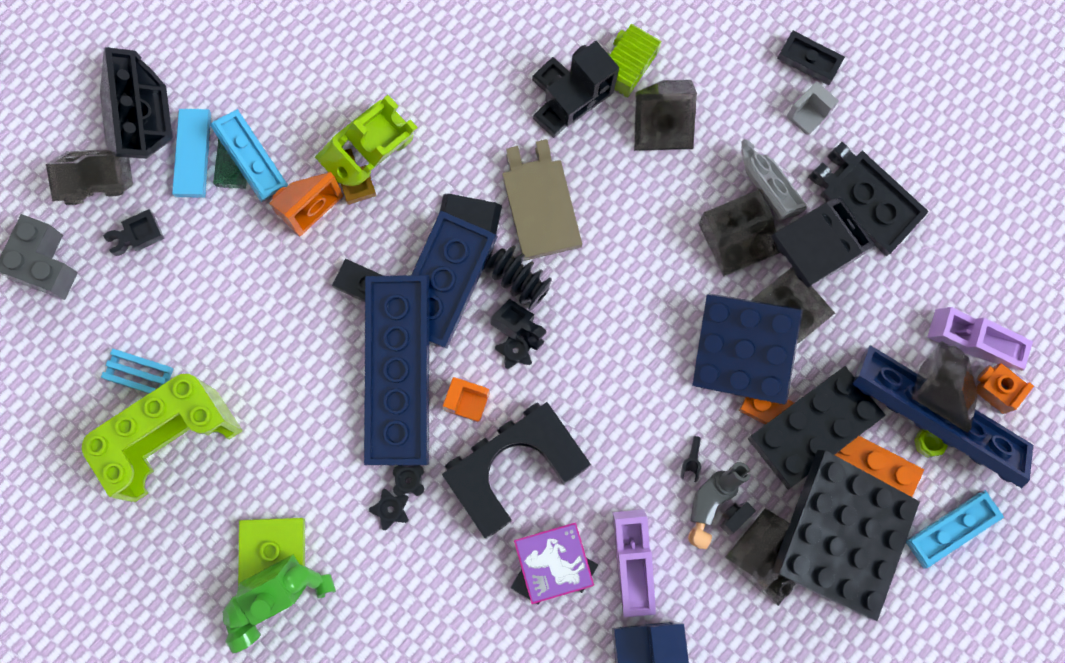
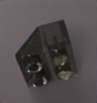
M760 189L704 212L698 223L723 277L780 253L775 241L771 237V235L776 233L774 219Z
M765 508L725 558L739 574L774 604L779 606L784 598L790 595L793 587L796 585L772 572L790 523Z

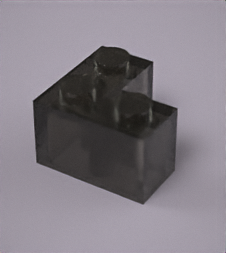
M110 150L66 151L46 164L52 201H64L65 205L82 204L87 197L93 196L96 192H105V196L109 197L120 196L133 185L129 158L115 157Z

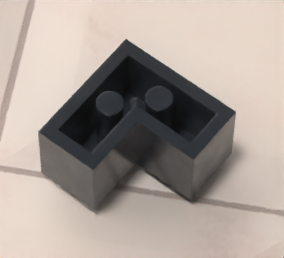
M594 41L589 46L583 45L572 55L570 72L563 77L558 75L548 83L545 101L568 127L614 93L620 67L597 41Z

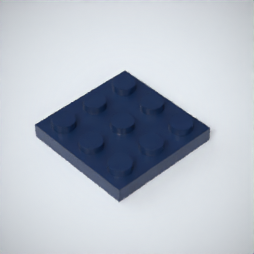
M711 293L707 294L692 386L785 405L789 395L803 309Z

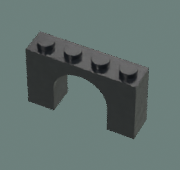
M538 402L533 404L523 412L525 416L517 423L510 420L497 430L499 435L491 441H488L487 438L482 439L471 447L472 454L464 459L458 456L444 466L447 471L442 473V476L485 539H488L512 522V519L491 490L489 484L490 467L501 452L516 446H525L538 451L547 460L563 485L591 466L587 457L548 402L542 406Z

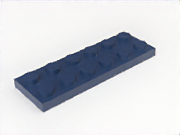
M428 275L365 276L364 465H429Z
M869 345L863 353L853 381V385L858 387L863 394L874 397L884 403L891 411L900 413L910 419L917 427L931 432L946 445L957 448L968 455L975 463L991 469L1004 481L1012 482L1021 489L1030 481L1034 446L1032 443Z

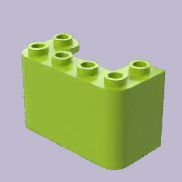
M180 374L89 432L84 437L81 450L109 497L137 502L149 494L145 488V480L148 475L154 472L146 458L190 429L196 433L208 436L212 433H221L229 440L243 430L220 394L214 388L191 374Z

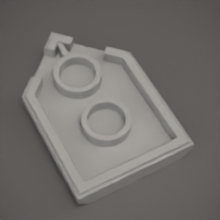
M743 139L741 141V151L746 174L779 220L796 216L807 209L806 203L776 162L767 154L762 155L756 152L754 144Z

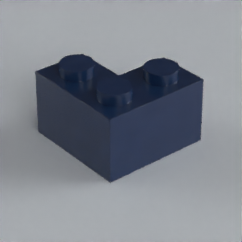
M674 621L612 628L615 663H689L684 623Z

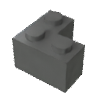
M21 214L0 256V274L10 280L65 300L78 272L65 263L52 259L63 234L50 224Z

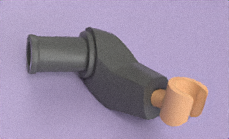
M737 462L727 471H717L695 493L690 521L695 522L696 526L688 535V540L692 545L699 549L708 548L712 535L703 531L705 525H712L718 506L736 496L739 486L750 479L751 474H747L750 472V469L746 464Z

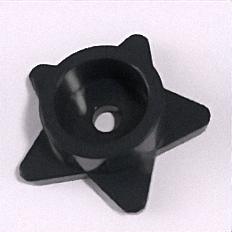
M508 336L506 342L495 346V350L505 356L506 369H510L517 363L532 364L528 353L531 347L521 337L513 340ZM518 348V353H514L513 349Z
M383 489L379 503L370 507L369 512L380 517L382 530H387L394 522L407 523L409 519L404 511V507L409 497L407 495L394 497L387 489ZM390 506L394 508L391 513L388 512V507Z

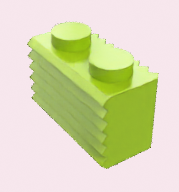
M632 23L626 31L622 29L618 33L613 43L616 47H614L611 54L608 53L620 67L614 90L625 97L630 96L657 56L662 42Z

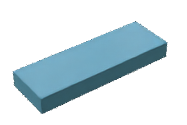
M179 109L172 191L175 197L205 198L211 125V112L209 109Z
M238 109L211 123V128L261 202L272 197L280 188L288 186Z
M984 490L907 539L906 543L923 569L929 568L1003 519L1004 516L987 491Z

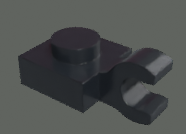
M509 299L491 316L490 324L513 340H516L521 335L527 342V345L534 350H538L544 344V340L541 338L547 331L542 326L533 323L535 314L515 301Z

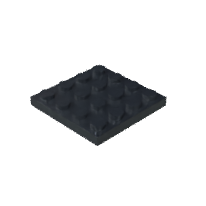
M817 450L772 572L859 615L878 622L920 501L826 450Z

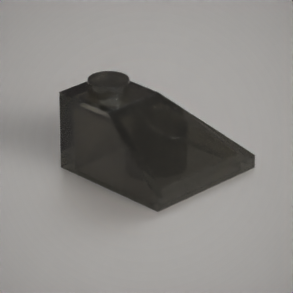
M662 80L635 93L634 151L694 148L697 92L692 80Z

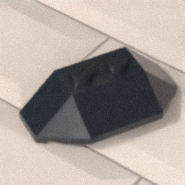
M105 47L100 85L105 145L115 157L147 159L173 138L166 85L141 60L142 57L137 51Z

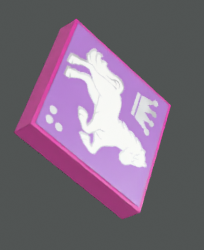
M576 522L514 540L531 604L594 586Z

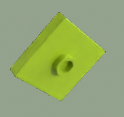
M305 518L239 520L238 586L245 579L294 554L300 565L305 566Z

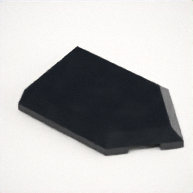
M443 194L440 211L497 234L502 205L496 202L454 194ZM493 249L489 255L487 262L492 257Z

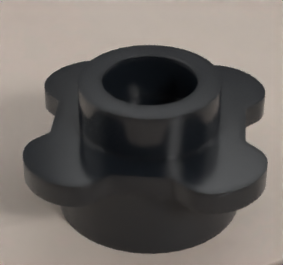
M414 465L413 467L396 466L393 469L396 484L393 487L394 494L398 497L412 493L415 496L422 495L425 490L422 485L423 467L420 465ZM411 478V483H406V479Z

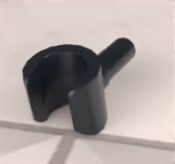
M699 436L693 437L689 458L684 460L682 464L681 479H684L686 471L695 473L694 482H697L701 472V463L698 461L701 437Z

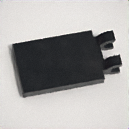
M841 142L827 156L833 163L840 166L833 174L828 166L822 162L808 178L815 184L825 188L820 196L827 202L840 196L876 247L885 256H888L929 211L863 150L856 156L844 142Z

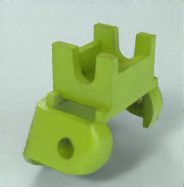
M386 95L382 100L376 102L338 132L315 158L328 172L335 176L338 183L345 186H358L369 178L371 171L396 150L400 151L409 145L418 127L411 119L405 122L396 112L399 106L389 95ZM350 141L369 162L363 170L342 148L346 142Z

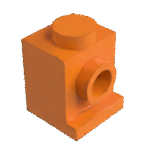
M1000 363L994 367L987 366L979 374L977 380L980 383L973 391L1002 414L1017 410L1034 385L1030 382L1026 383ZM1001 383H1002L1003 385H1005V386L1007 387V389H1004V388L1002 387Z

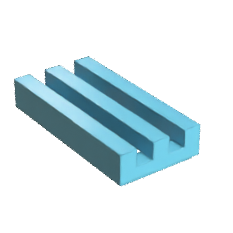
M112 348L110 353L112 355L111 360L107 361V370L102 373L101 378L149 394L155 388L115 376V370L159 383L160 387L170 380L174 369ZM120 359H124L164 372L163 377H159L119 364L118 362Z

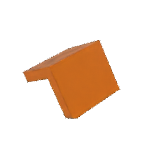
M453 377L443 409L446 412L479 422L490 391L483 386Z

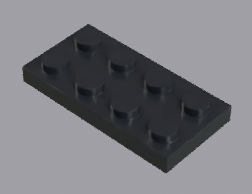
M846 366L748 438L749 442L787 490L808 475L817 450H826L835 455L886 416L871 396L863 394L858 387L853 385L855 377Z

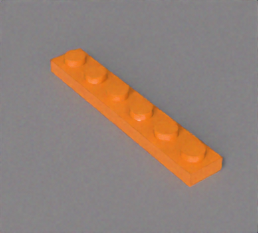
M745 397L739 411L766 425L795 402L788 399L784 405ZM858 436L835 454V456L911 497L925 470L861 436Z

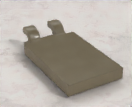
M547 139L535 142L538 160L522 164L518 146L506 148V157L510 171L502 173L521 253L525 254L523 261L582 248L583 245L561 160H551Z

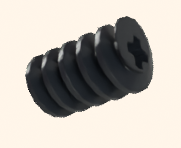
M514 245L508 249L501 248L489 259L484 267V271L488 273L493 271L492 278L494 280L502 279L501 286L503 288L511 287L510 294L512 296L521 294L519 302L522 305L530 302L528 309L531 311L548 293L552 278L550 277L542 282L540 278L543 270L540 269L532 273L531 270L534 262L531 261L523 265L522 261L525 254L522 253L514 257L513 253L516 249Z

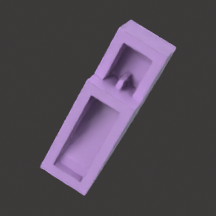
M953 307L935 309L927 336L929 339L960 352L996 364L1002 363L1006 367L1017 370H1025L1033 341L986 318L975 319Z
M644 509L612 512L623 616L655 615L652 552L649 545L647 515Z

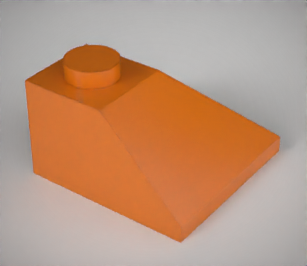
M328 172L295 181L287 187L280 188L273 195L272 201L269 204L274 212L300 237L343 197V194L335 176Z

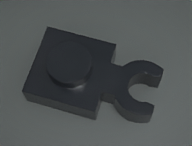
M150 209L122 221L124 230L120 232L111 230L103 235L104 239L108 242L119 239L118 245L109 249L114 256L124 254L130 245H132L135 251H139L165 239Z

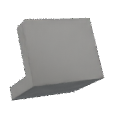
M816 81L794 103L786 117L806 135H810L831 114L839 100Z

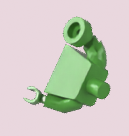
M294 554L240 582L236 596L231 598L222 611L223 623L227 625L228 632L225 642L231 652L238 653L256 642L261 634L255 625L295 604L306 586L315 588L317 598H324L326 593L336 592L332 576L330 574L321 576L318 572L300 565Z

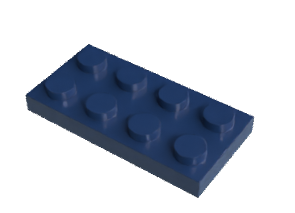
M440 211L411 275L429 276V341L447 349L498 236L443 211Z

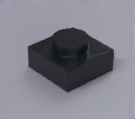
M735 502L722 514L725 520L719 526L728 535L734 534L756 510L748 502L741 503L740 505Z

